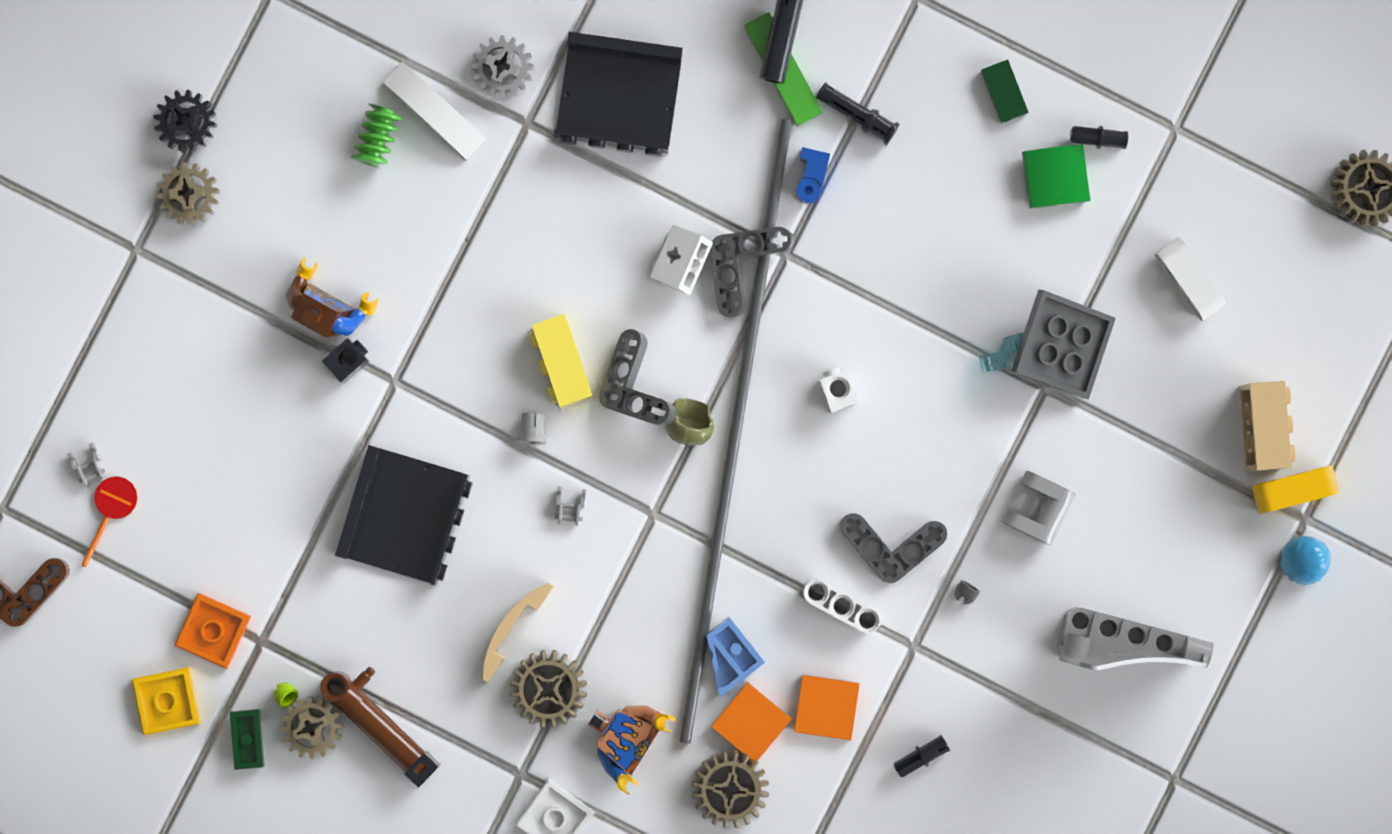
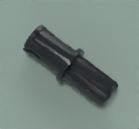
M1073 126L1070 131V142L1096 145L1097 149H1100L1101 146L1127 148L1128 131L1103 129V126L1098 128Z
M939 735L920 748L916 746L915 751L896 761L894 768L900 777H904L923 765L928 767L929 762L949 752L950 748L947 746L943 736Z

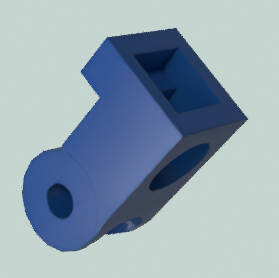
M802 147L799 161L807 163L803 179L796 188V196L800 202L812 204L819 199L830 153Z

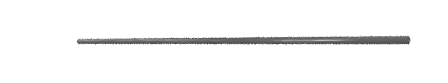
M781 119L763 229L775 227L792 127L791 120ZM767 233L763 234L766 241L765 251L769 250L767 244L773 243V239L766 238ZM770 255L758 258L679 741L682 743L691 744L708 641L707 633L710 629Z

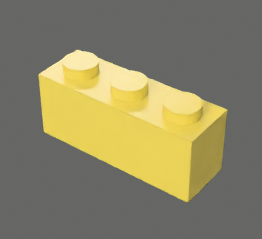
M565 314L533 324L534 332L529 333L534 350L540 348L543 359L538 360L543 376L549 375L552 386L548 387V392L552 403L558 402L560 408L593 397Z

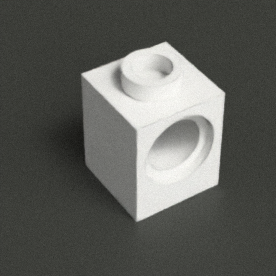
M838 367L823 373L824 378L820 379L819 383L830 413L859 403L847 370L841 372ZM840 381L845 385L846 391L843 396L835 397L831 394L830 385L832 382Z

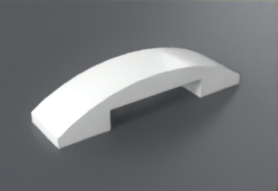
M403 62L383 81V84L416 112L466 160L486 140L461 114Z

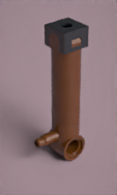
M368 667L353 682L344 672L336 671L326 675L320 684L321 694L324 698L331 701L419 788L441 764L428 751L425 752L361 690L371 680L375 670ZM334 678L341 680L343 683V691L340 694H334L329 688V683Z

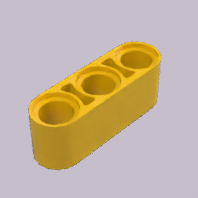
M1332 465L1252 486L1259 514L1339 494Z

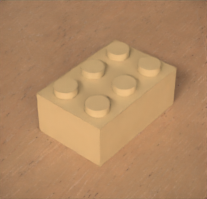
M1285 381L1240 385L1246 471L1292 468L1291 462H1295V447L1290 445L1289 433L1293 432L1292 416H1288L1287 404L1291 403L1290 388L1285 387Z

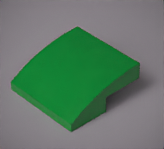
M1083 144L1022 152L1029 209L1091 201Z

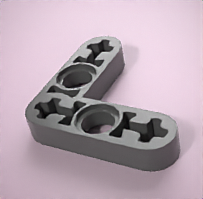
M771 227L716 236L712 240L713 244L710 252L718 310L722 315L735 318L740 316L745 309L740 259L788 252L794 244V237L790 230L784 227ZM779 232H781L782 236L787 237V241L782 243L781 248L778 244L771 243L767 244L769 250L765 251L766 241L763 234L767 233V239L777 238ZM750 236H756L760 242L759 248L754 252H749L745 248V241ZM723 240H725L726 244L731 245V249L726 251L728 260L733 259L734 264L724 263L719 265V260L724 261V254L717 249L719 246H722ZM731 268L735 273V279L731 284L726 285L721 281L720 276L724 269ZM737 287V293L731 292L733 301H738V306L734 307V312L731 313L730 309L725 308V303L729 302V293L722 294V289H734Z
M634 329L625 330L618 339L599 395L600 403L612 411L660 427L669 426L676 417L674 405L663 399L633 390L648 342L646 336ZM630 340H636V346H630ZM626 353L628 355L633 356L632 360L627 357H624V354ZM627 363L629 371L626 376L620 378L618 368L621 364ZM615 381L622 383V387L615 385ZM611 394L618 395L617 400H611ZM641 397L643 407L639 412L634 413L632 403L636 398ZM652 407L666 411L665 415L659 416L652 413Z
M856 513L848 514L843 517L840 523V530L845 538L879 579L886 583L899 581L939 548L947 539L946 527L941 522L930 521L891 552L861 515ZM848 519L852 521L858 519L860 521L858 525L859 530L863 534L866 530L871 533L864 537L858 545L854 542V539L859 538L854 531L849 533L846 531L848 527L846 521ZM930 526L934 529L939 527L941 529L939 533L940 540L931 539L926 544L930 546V549L926 551L923 544L916 540V537L920 535L922 539H925L929 535L927 529ZM875 540L878 542L880 550L876 556L870 557L864 553L863 546L866 541ZM916 544L919 547L920 555L916 560L911 561L904 556V549L907 545ZM884 552L889 555V557L884 559L887 564H896L897 566L895 569L897 575L894 578L889 575L883 576L882 573L885 571V568L881 563L877 567L872 563L880 559Z

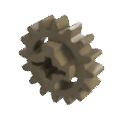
M182 162L181 170L171 166L173 174L170 176L166 173L162 174L166 182L165 184L157 183V187L162 189L163 193L156 195V198L164 200V203L159 206L160 210L165 211L169 209L166 217L173 219L177 215V223L182 225L185 219H187L190 225H194L195 218L204 222V214L206 212L214 214L210 207L212 204H219L214 195L220 193V189L212 187L217 180L215 177L207 178L210 172L208 169L204 168L199 172L198 164L194 163L192 168L189 169L188 164ZM192 175L199 177L205 186H196ZM177 179H179V183L176 185V187L174 189H171L173 183ZM188 187L194 191V194L189 196V200L182 196L183 193L187 192ZM202 199H205L204 204L199 209H197V205L200 203V201ZM172 202H180L184 212L178 211Z
M313 696L307 697V703H304L301 698L297 699V708L289 705L287 710L291 714L281 716V719L287 722L285 726L279 728V731L287 733L282 742L290 741L292 745L289 751L292 752L295 749H299L300 758L306 752H309L310 759H314L317 751L323 757L327 755L326 747L332 750L336 748L333 739L340 740L342 738V735L336 732L337 729L344 727L343 723L336 722V718L341 713L336 712L333 714L331 710L334 704L323 705V697H320L317 703L314 702ZM309 708L318 709L325 715L322 717L315 715ZM299 714L300 722L298 728L293 730L294 719ZM307 720L310 723L323 722L314 730L315 735L312 731L300 733L309 725ZM330 724L329 736L324 741L323 732L325 726ZM298 739L309 740L313 746H306L299 742Z

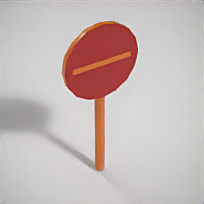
M118 476L109 477L96 488L94 496L95 505L99 512L104 515V518L82 562L83 567L88 565L109 519L124 518L131 514L137 505V490L133 483L126 478Z

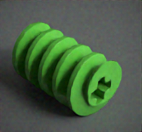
M369 104L374 111H366L365 116L371 121L362 122L361 124L368 132L358 133V138L364 143L355 144L354 146L361 154L351 155V159L369 166L378 167V164L388 163L381 155L382 153H391L392 150L385 146V143L394 142L395 139L388 133L398 131V128L392 124V121H399L402 117L390 109Z

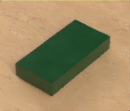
M1008 59L981 69V74L1001 124L1029 113Z

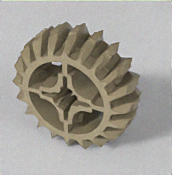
M1361 150L1359 157L1352 153L1349 155V161L1341 160L1339 164L1342 169L1336 168L1333 171V174L1339 179H1332L1329 183L1331 186L1337 187V190L1329 193L1330 197L1338 196L1339 200L1333 203L1334 208L1342 205L1344 209L1339 215L1344 217L1350 213L1349 223L1351 224L1355 223L1359 217L1360 227L1366 226L1368 220L1372 227H1376L1379 220L1385 224L1389 222V216L1392 217V162L1387 163L1389 158L1387 153H1384L1378 159V150H1372L1370 155H1368L1366 150ZM1360 166L1361 173L1359 174L1358 184L1348 187L1351 173ZM1370 166L1380 170L1387 180L1378 179ZM1366 184L1379 187L1372 192L1364 191V189L1358 190ZM1390 190L1386 204L1380 210H1377L1376 204L1379 203L1380 192ZM1350 197H1359L1364 207H1367V210L1358 207Z
M541 650V660H537L536 655L532 653L529 655L532 662L531 665L525 660L520 662V665L525 669L524 672L518 669L513 671V674L520 677V680L510 681L511 686L518 687V691L510 692V697L519 696L520 700L515 702L513 707L518 708L523 705L525 709L519 715L523 718L528 712L531 713L530 724H533L538 717L541 718V728L545 727L546 719H550L551 727L555 728L557 726L556 718L560 717L561 722L565 725L568 723L565 716L567 712L573 718L577 716L576 711L572 709L573 706L583 708L584 704L578 701L577 697H587V692L579 691V687L586 686L587 681L577 680V677L583 675L584 671L581 669L574 673L572 668L577 665L576 660H573L569 666L565 663L568 654L564 653L561 660H557V650L552 651L551 658H547L546 651ZM543 665H553L562 670L554 677L547 678L535 668ZM528 675L533 679L538 688L537 694L530 702L525 694V682ZM567 676H569L572 683V696L569 703L563 698L564 696L559 690L560 683ZM559 678V681L553 688L555 695L550 696L548 694V696L544 695L541 699H538L544 689L542 682L547 681L549 684L550 681L554 682ZM544 700H551L562 709L556 712H543L536 709V707Z
M723 750L721 751L723 760L718 761L717 756L712 754L710 757L714 764L710 766L706 761H702L701 765L706 769V772L695 771V775L702 780L701 782L692 781V787L700 788V791L692 793V798H702V801L698 802L695 807L697 810L706 807L707 809L703 812L702 817L706 819L712 813L714 815L711 822L713 825H716L719 818L723 819V828L727 829L728 820H733L734 827L739 828L738 819L743 817L744 823L748 825L750 824V819L747 816L749 813L755 818L760 816L758 811L754 809L755 806L763 809L766 807V803L759 800V798L769 797V792L761 790V787L769 785V781H759V777L765 774V770L760 769L755 772L754 769L758 766L759 762L754 760L748 765L749 754L745 753L742 760H738V751L733 750L732 759H727V752ZM729 766L728 775L723 781L708 782L710 776L716 770ZM738 767L745 770L751 776L755 788L741 785L737 781ZM731 775H733L734 787L738 786L740 791L733 792L732 796H730V802L727 803L728 796H726V791H722V788L728 786ZM706 790L718 793L723 797V811L711 804ZM753 797L745 808L732 812L733 803L737 798Z

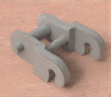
M94 443L89 444L93 450L94 458L92 461L78 466L71 452L67 453L68 458L71 460L72 469L77 470L80 475L79 482H83L85 486L88 485V480L100 476L103 479V473L106 472L104 468L101 469L98 462L101 460V456ZM95 465L96 471L87 475L84 474L83 469Z
M558 486L556 505H560L559 515L555 514V519H558V524L565 520L574 521L576 526H578L579 521L583 519V517L579 516L580 507L584 508L586 489H582L581 504L572 505L561 502L562 487ZM563 508L577 509L576 516L562 514Z

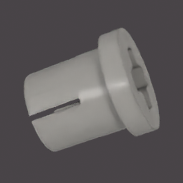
M522 413L521 436H518V443L526 445L546 444V437H544V414Z

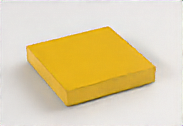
M190 667L132 679L143 736L201 723Z

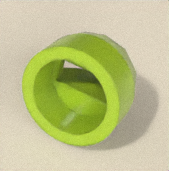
M287 682L277 684L278 689L273 690V698L282 708L292 705L299 694L298 690Z

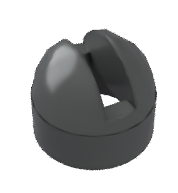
M960 580L955 589V598L959 601L963 596L965 598L963 604H970L976 600L980 591L970 583Z

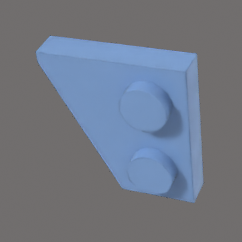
M727 617L707 633L717 688L722 697L763 665L765 661L730 617Z

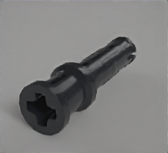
M826 82L816 96V99L821 100L862 125L861 129H863V132H871L882 139L883 144L886 146L900 126V123H893L881 116L879 110L867 109Z

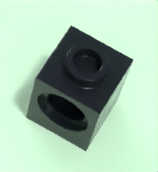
M347 338L322 362L341 383L345 384L370 361L365 356L369 351L358 339L352 342ZM347 351H352L355 355V362L350 367H344L341 363V356Z

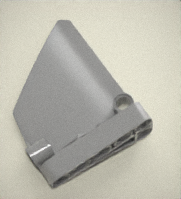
M1074 607L1068 610L1064 617L1057 651L1060 655V661L1090 670H1103L1121 665L1145 662L1180 663L1207 668L1212 657L1214 644L1213 642L1093 610ZM1078 612L1083 613L1086 617V623L1082 628H1075L1072 624V618ZM1105 620H1110L1114 626L1113 632L1108 636H1104L1100 631V625ZM1134 627L1139 628L1141 631V639L1137 643H1131L1128 639V633ZM1166 635L1169 639V646L1165 650L1160 651L1156 646V640L1159 636Z

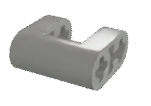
M1026 470L1020 484L1046 497L1034 521L1008 509L1002 523L1051 546L1076 493Z

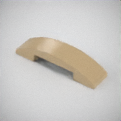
M551 583L537 588L522 598L499 624L490 641L484 661L483 680L487 683L506 658L497 649L527 605L535 610H539L554 588V585Z

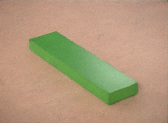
M770 12L744 25L762 62L773 19ZM791 53L784 84H774L798 127L821 115L823 112Z

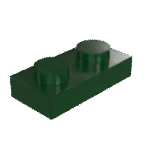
M260 709L231 711L230 723L234 770L265 767Z

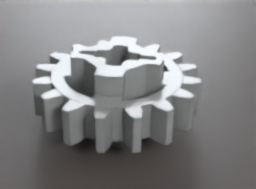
M500 35L499 42L496 43L490 37V45L486 47L481 43L479 46L482 53L473 54L478 63L472 64L471 68L479 72L473 78L475 81H483L480 85L482 91L490 88L489 95L491 97L496 92H500L501 98L505 99L506 92L509 91L515 97V89L519 87L525 90L526 87L523 81L532 80V76L527 73V71L534 69L533 64L527 63L532 58L531 53L523 54L526 48L525 44L522 43L518 47L515 46L516 39L514 37L509 42H506L504 35ZM503 49L502 52L497 55H490V53H492L495 50ZM514 53L521 59L522 68L514 65ZM507 58L506 63L509 70H503L502 73L499 74V70L496 65H502ZM484 66L492 70L491 81L484 74ZM508 79H516L511 84L503 85L504 81Z

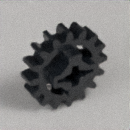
M176 90L174 99L166 95L164 98L167 104L165 106L157 105V108L161 110V114L153 115V118L159 121L160 124L156 125L154 130L163 132L159 139L162 142L169 140L167 147L173 150L178 145V150L184 153L186 146H188L192 152H196V144L199 143L203 147L206 146L205 137L213 139L214 136L209 130L210 128H217V124L211 121V118H214L217 114L215 111H208L212 105L208 100L201 103L203 96L200 93L196 94L193 98L192 91L186 90L185 96H182ZM192 103L195 106L182 108L179 104ZM171 112V123L167 125V118L169 113ZM179 112L183 116L189 118L188 122L190 123L189 126L192 128V130H190L188 127H185L184 125H181L183 122L181 120L182 117L179 115ZM204 117L203 127L200 131L199 122ZM181 134L189 135L191 139L180 140L175 137H179Z

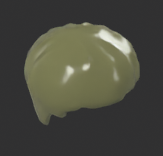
M676 399L673 403L676 409V417L673 423L665 427L669 437L678 444L687 446L702 445L707 442L714 431L709 406L693 399Z

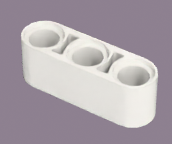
M1180 237L1155 253V257L1163 270L1201 321L1206 320L1226 306L1224 297L1187 244Z
M812 579L804 585L803 596L811 605L864 633H872L879 627L881 622L880 615L870 606L819 579ZM813 584H820L824 589V595L819 600H812L808 595V590ZM838 598H845L849 602V609L844 614H838L834 610L833 605ZM864 612H871L874 615V624L869 628H864L859 623V617Z

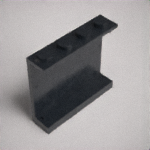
M569 31L557 126L554 129L555 137L560 138L559 142L576 145L577 140L588 142L589 147L605 149V144L617 146V151L633 153L634 149L645 150V155L662 157V153H668L683 48Z
M368 445L335 556L358 561L436 586L438 580H444L448 565L443 563L446 554H452L456 537L452 536L455 525H461L465 512L464 509H460L463 497L469 498L473 482L469 481L470 475Z

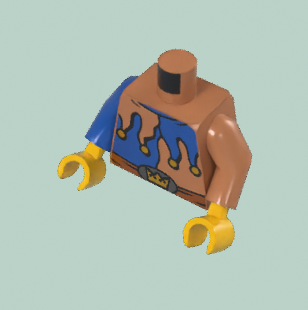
M646 705L626 706L622 710L617 709L612 719L599 711L595 712L588 725L602 734L596 743L599 747L597 755L605 772L617 783L619 790L629 795L630 793L626 790L627 783L631 781L636 786L638 785V781L630 775L635 771L658 732H671V730L666 729L665 722L668 719L675 721L674 716L662 714Z

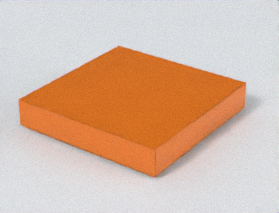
M198 593L174 646L228 669L252 616Z
M802 674L794 732L851 741L860 683Z
M747 682L711 727L743 754H749L750 760L758 761L792 718Z

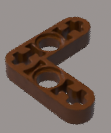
M60 558L48 559L16 594L0 580V589L3 593L0 600V619L13 627L26 624L68 578L70 569L67 562ZM50 565H60L59 572L62 575L60 577L53 576L48 581V583L53 585L51 588L46 582L39 579L40 575L43 578H47L51 574ZM33 584H38L43 588V596L40 600L35 601L29 597L28 591ZM22 596L24 601L32 605L33 608L30 610L29 606L24 607L20 612L22 619L12 620L10 618L13 615L11 608L17 609L24 603L19 600Z

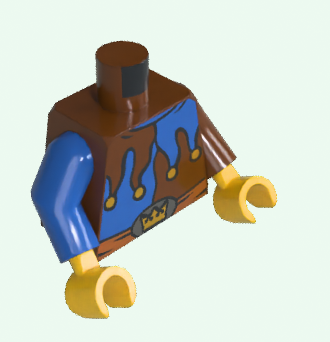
M306 258L301 260L296 270L297 276L294 277L285 296L288 306L294 310L291 318L324 337L348 336L352 334L365 320L366 315L375 313L378 298L374 302H368L369 293L365 292L361 296L359 309H355L311 283H307L313 277L317 269V263H315L313 268H307L304 265Z

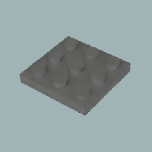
M1038 289L1011 372L1083 399H1089L1116 318L1048 291Z

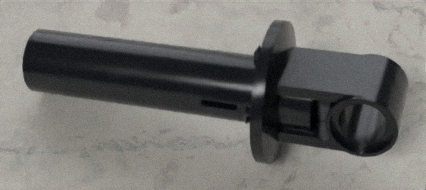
M777 0L759 79L784 84L803 0Z

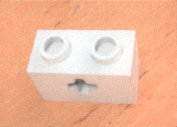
M673 225L670 232L664 238V246L659 257L653 263L650 277L662 285L690 295L713 243L702 235Z

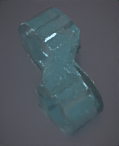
M1024 332L1003 338L1004 341L999 352L979 357L983 373L1008 367L1012 354L1019 349Z

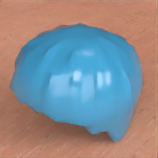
M1311 536L1295 537L1284 546L1281 553L1280 566L1290 581L1303 585L1315 584L1326 575L1331 563V553L1327 545L1318 538Z

